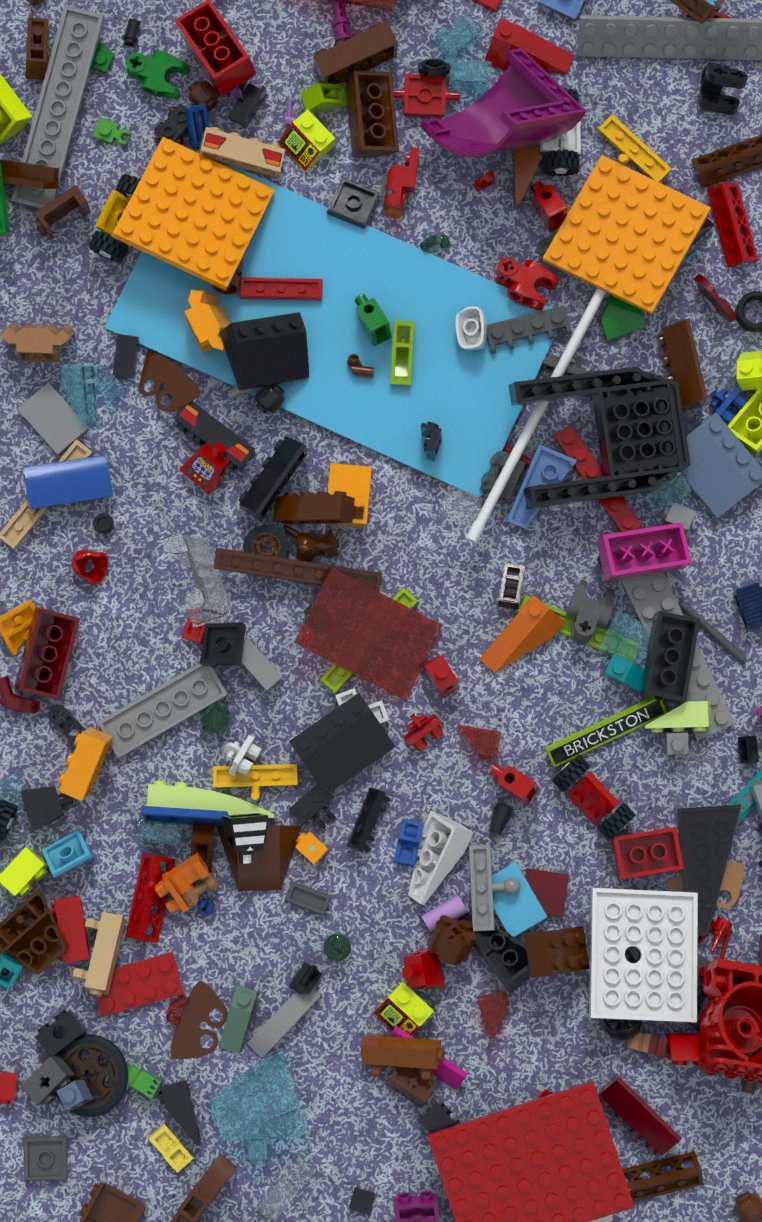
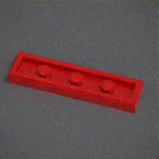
M240 277V299L322 301L323 279Z

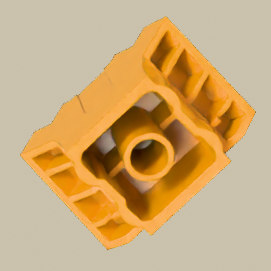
M191 289L188 302L192 308L185 310L184 314L203 353L214 348L225 351L219 332L227 327L230 321L225 312L226 308L217 306L220 296L214 295L211 292Z

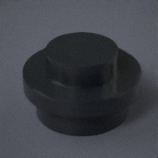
M102 513L94 518L93 527L99 534H108L114 528V520L110 515Z

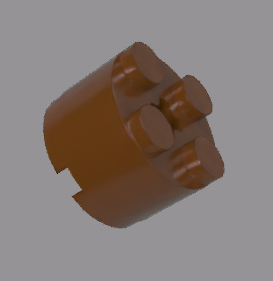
M442 915L435 924L427 947L432 955L433 952L439 955L438 959L440 961L459 965L462 961H467L476 940V934L469 921H459Z

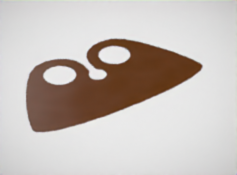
M151 350L147 351L138 387L143 395L150 397L158 392L162 383L166 384V389L162 390L157 396L156 403L159 409L169 412L190 403L200 396L201 393L198 386L185 372L161 354ZM149 379L155 382V388L151 392L144 390V383ZM165 394H170L173 397V402L169 406L161 404V398Z
M199 981L193 987L181 1012L171 1045V1058L190 1059L205 1056L214 1052L218 1045L216 1033L209 1029H201L200 1024L206 1022L210 1027H221L227 1020L228 1011L217 994L203 981ZM213 1009H219L223 1013V1018L220 1022L215 1023L210 1020L209 1014ZM203 1035H210L213 1038V1045L210 1048L206 1049L200 1045V1038Z

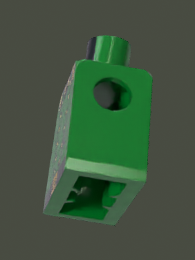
M365 294L356 297L355 303L357 304L358 320L373 347L392 338L389 321L374 298L368 300Z

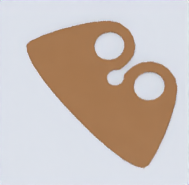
M737 862L726 863L719 892L722 890L729 891L731 900L729 903L723 904L717 898L716 905L718 907L729 908L736 903L742 887L744 864ZM682 874L667 881L665 886L668 891L683 892Z

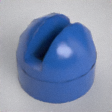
M202 899L198 903L200 914L209 916L214 912L215 905L213 901ZM206 902H209L210 905L207 907L204 913L201 910L205 906Z

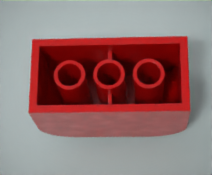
M211 0L204 1L175 19L176 25L190 52L221 97L257 75L250 57Z

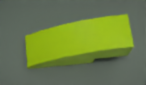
M394 320L390 384L411 385L415 321Z

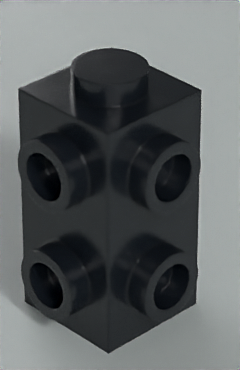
M181 103L177 108L173 107L168 113V118L155 127L154 136L157 145H159L162 137L180 145L184 142L183 138L188 133L184 109L186 107Z

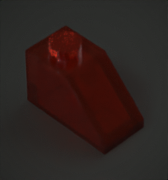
M459 725L458 732L473 753L480 756V760L492 761V758H497L501 732Z
M502 990L476 997L488 1039L494 1038L508 1012L507 1006H510L507 993L503 994Z

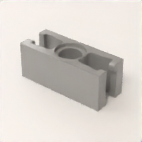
M249 638L244 640L241 664L268 693L283 680V677Z

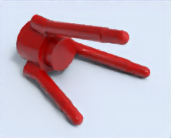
M717 917L716 921L712 920L709 933L713 929L712 933L716 938L710 952L714 953L722 938L724 941L719 959H724L729 937L732 933L730 929L733 924L721 917ZM701 935L697 939V947L707 935Z

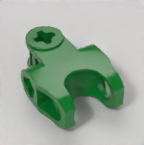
M154 50L152 57L136 52L131 53L126 59L129 76L143 81L140 87L142 91L157 97L179 99L180 90L168 84L165 79L173 72L188 74L190 68L187 63L161 50Z

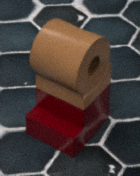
M641 1032L634 1038L626 1040L625 1047L665 1057L668 1038Z

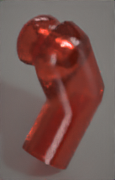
M185 994L171 1002L168 1006L166 1020L173 1026L178 1025L181 1021L179 1016L180 1009L190 1003Z

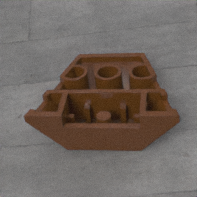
M267 825L263 850L252 851V863L247 864L239 863V852L227 849L223 827H217L238 891L281 890L301 826Z
M39 888L0 923V951L12 955L16 958L17 962L38 975L68 949L67 943Z

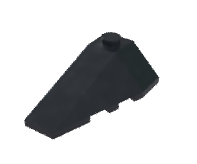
M471 910L465 916L459 919V921H469L472 924L473 929ZM495 926V931L475 932L474 949L509 993H512L528 980L530 969L526 944L519 941Z

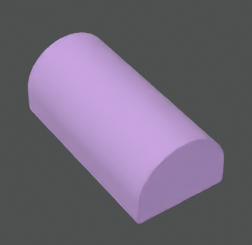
M455 895L422 915L421 918L432 934L440 916L446 915L453 919H459L467 914L468 911L460 897Z

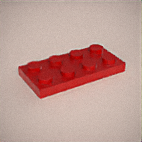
M173 952L115 968L109 994H102V997L95 996L100 1016L103 1017L184 994Z

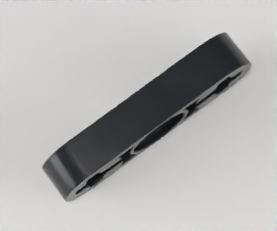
M56 705L50 709L49 719L74 744L77 735L70 736L67 732L68 727L71 724H76L79 727V734L86 729L65 707ZM57 710L60 712L61 710H63L64 712L62 713V716L66 720H68L69 717L72 720L65 723L64 727L62 728L60 725L64 723L60 719L54 720V711Z

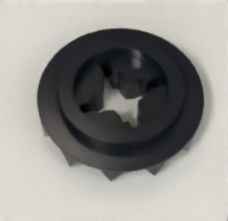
M426 59L418 64V72L423 74V76L444 77L450 73V65L440 59Z

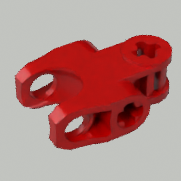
M505 257L499 261L498 269L495 272V280L509 288L507 295L511 300L522 306L540 311L544 309L547 300L535 288L544 287L548 290H555L559 279L545 266L533 260H527L523 265L510 257Z

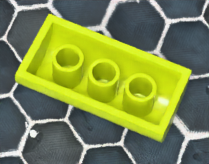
M758 389L728 424L731 431L750 454L758 455L762 450V389Z

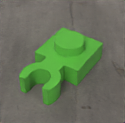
M99 118L92 137L111 145L114 140H117L120 145L127 146V141L122 140L121 137L123 135L131 136V132L127 129L118 130L119 124Z

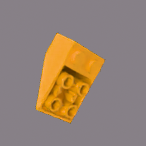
M330 463L328 493L331 495L334 494V491L346 492L347 496L355 498L352 523L325 525L367 528L372 467Z

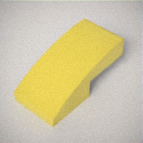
M165 1123L148 1137L177 1173L194 1159Z

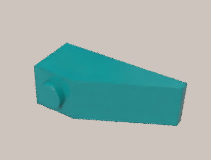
M613 654L602 676L640 694L644 669Z

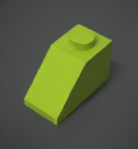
M316 83L301 92L305 110L308 109L313 113H321L348 106L345 85Z

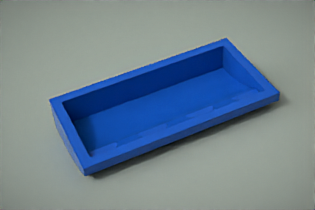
M105 455L22 467L29 509L113 496Z

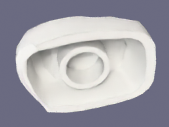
M467 307L456 314L455 325L458 343L463 349L468 351L482 349L485 345L487 334L485 314L479 307Z

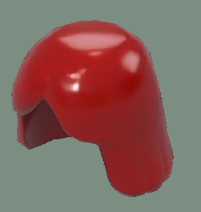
M88 549L79 550L72 558L71 567L77 576L92 585H98L106 575L109 557L104 552ZM89 559H91L94 563L93 570L84 572Z

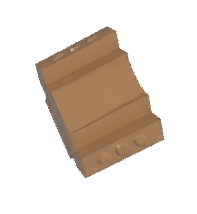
M14 322L12 325H8L0 336L8 344H15V355L18 356L17 359L20 361L57 363L59 361L60 346L71 338L75 330L69 324H66L60 330L55 323L52 325H37L28 322L21 328Z

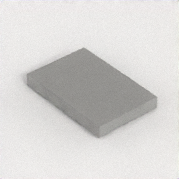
M49 382L17 408L21 415L58 456L90 429Z

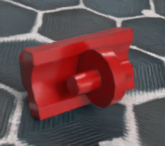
M412 714L410 718L413 722L407 725L410 731L403 737L406 742L413 745L418 751H421L428 745L423 738L427 733H430L433 739L443 735L442 728L439 725L441 721L434 714L428 718L424 714L418 718Z

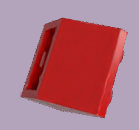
M666 1033L668 1038L666 1059L671 1060V1064L687 1065V1061H693V1065L700 1066V1064L705 1062V1058L701 1057V1051L705 1049L704 1044L701 1043V1034Z

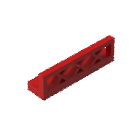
M721 183L707 190L727 266L732 268L742 263L759 261L738 183ZM729 189H732L734 198L731 196Z
M147 853L142 854L125 937L158 943L166 906L165 901H167L168 894L160 898L155 892V885L163 880L162 875L164 873L161 874L159 870L161 861L167 862L166 871L164 872L166 873L174 868L175 859ZM156 903L158 907L157 913L152 916L150 912L151 906ZM151 924L153 927L152 937H146L147 927Z

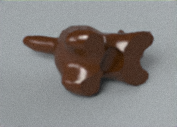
M287 525L283 526V529L289 535L295 537L296 556L299 560L311 562L317 554L327 558L338 556V551L335 549L339 548L340 545L335 535H333L332 529H329L328 533L324 536H316L311 533H300Z

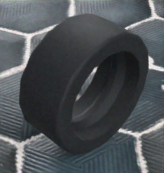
M752 291L746 293L739 300L735 309V315L738 324L743 329L749 332L762 331V322L752 323L744 316V307L749 301L759 300L762 302V292Z

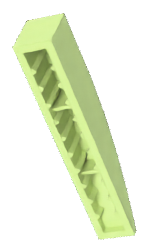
M154 781V784H148L147 806L228 811V815L261 813L268 815V819L275 818L273 813L255 804L216 791L187 787L188 783L175 782V786L166 785V781Z

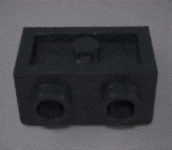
M433 422L422 423L421 435L426 437L423 445L425 447L424 452H426L427 459L435 461L442 441V429Z

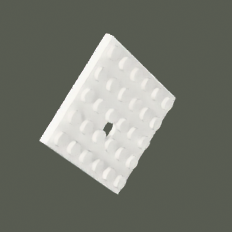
M591 888L589 1018L697 1022L698 893ZM633 946L640 951L641 957L637 963H630L626 960L625 951L628 947Z

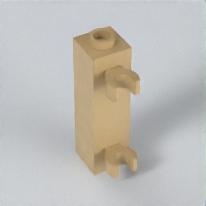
M102 912L100 921L86 918L84 926L86 930L97 931L88 971L74 968L72 977L76 980L85 981L84 987L89 991L90 995L102 997V994H109L126 923L122 915Z

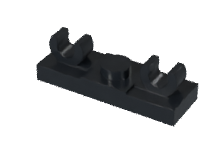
M369 787L346 847L360 852H370L371 849L367 848L365 844L367 840H375L369 834L377 823L378 811L386 812V809L381 807L383 800L390 802V798L385 796V792Z

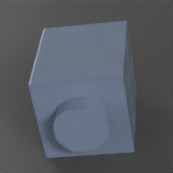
M84 1080L73 1081L57 1091L66 1111L77 1109L93 1099Z

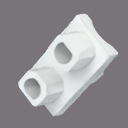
M248 735L241 748L239 747L240 743L237 741L225 745L226 759L229 761L234 759L229 774L234 776L237 771L245 775L249 774L253 763L245 759V756L256 761L262 750L252 743L254 737Z

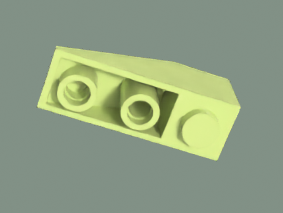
M711 701L685 702L645 725V729L651 728V732H664V728H672V732H683L685 727H693V731H706V727L712 726Z

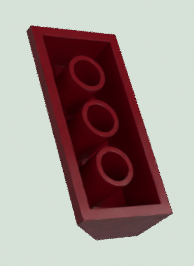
M35 607L14 689L59 700L80 618Z
M614 1075L598 1092V1095L601 1097L599 1099L600 1103L607 1109L611 1106L617 1112L614 1116L622 1124L627 1122L632 1127L630 1132L637 1139L642 1137L647 1142L645 1146L654 1155L657 1152L661 1156L664 1155L682 1139L619 1076Z

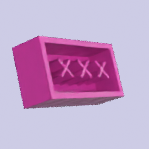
M683 523L606 534L596 541L605 581L684 569L692 563Z

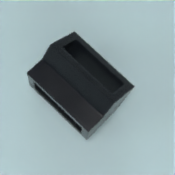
M738 737L740 764L758 763L757 737Z
M304 962L289 988L299 994H310L322 974L315 965H309Z

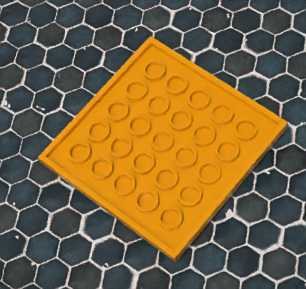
M162 137L113 231L112 237L226 291L275 190Z
M601 155L542 260L653 315L707 219L711 207Z

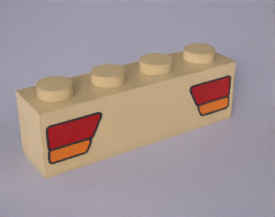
M217 127L205 128L199 148V154L213 161L277 178L281 171L285 149L277 144L261 143L259 139H247L235 132H222Z

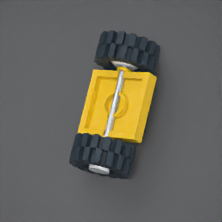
M123 174L116 189L111 191L95 225L100 232L95 231L88 246L90 250L99 254V256L117 263H122L130 245L113 238L112 234L140 181L135 176L131 177L128 174Z

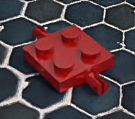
M405 74L403 90H394V98H402L404 116L445 117L447 100L459 101L460 92H448L446 76H439L437 78L423 76L422 74Z

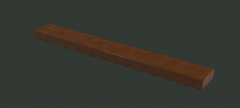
M217 547L213 569L379 594L382 578L381 572Z

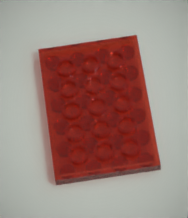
M332 567L294 643L400 699L406 700L442 625Z

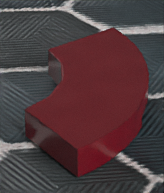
M698 274L693 278L700 293L712 303L720 316L730 322L736 319V315L726 299H721L715 292L714 285L702 275Z

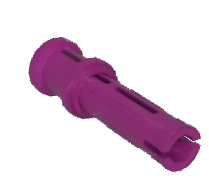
M332 0L334 12L332 25L336 32L335 43L340 40L346 41L352 38V35H350L349 26L351 23L349 18L346 17L344 0Z

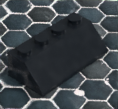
M287 436L283 441L280 439L273 449L275 450L273 456L266 458L262 464L264 469L260 475L255 474L250 482L251 488L248 492L245 490L238 500L240 501V508L260 522L274 503L276 496L281 493L307 455L306 445Z

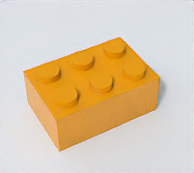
M92 727L82 731L81 734L78 733L74 741L76 749L73 753H70L66 761L68 769L65 773H62L58 782L61 785L59 792L83 801L91 794L113 736Z

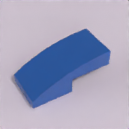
M408 819L402 820L393 863L414 867L423 823Z

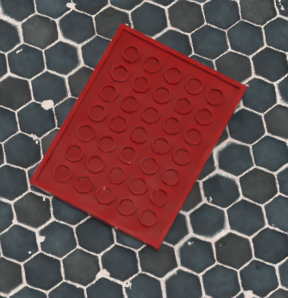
M594 1081L427 1134L455 1222H590L635 1207Z

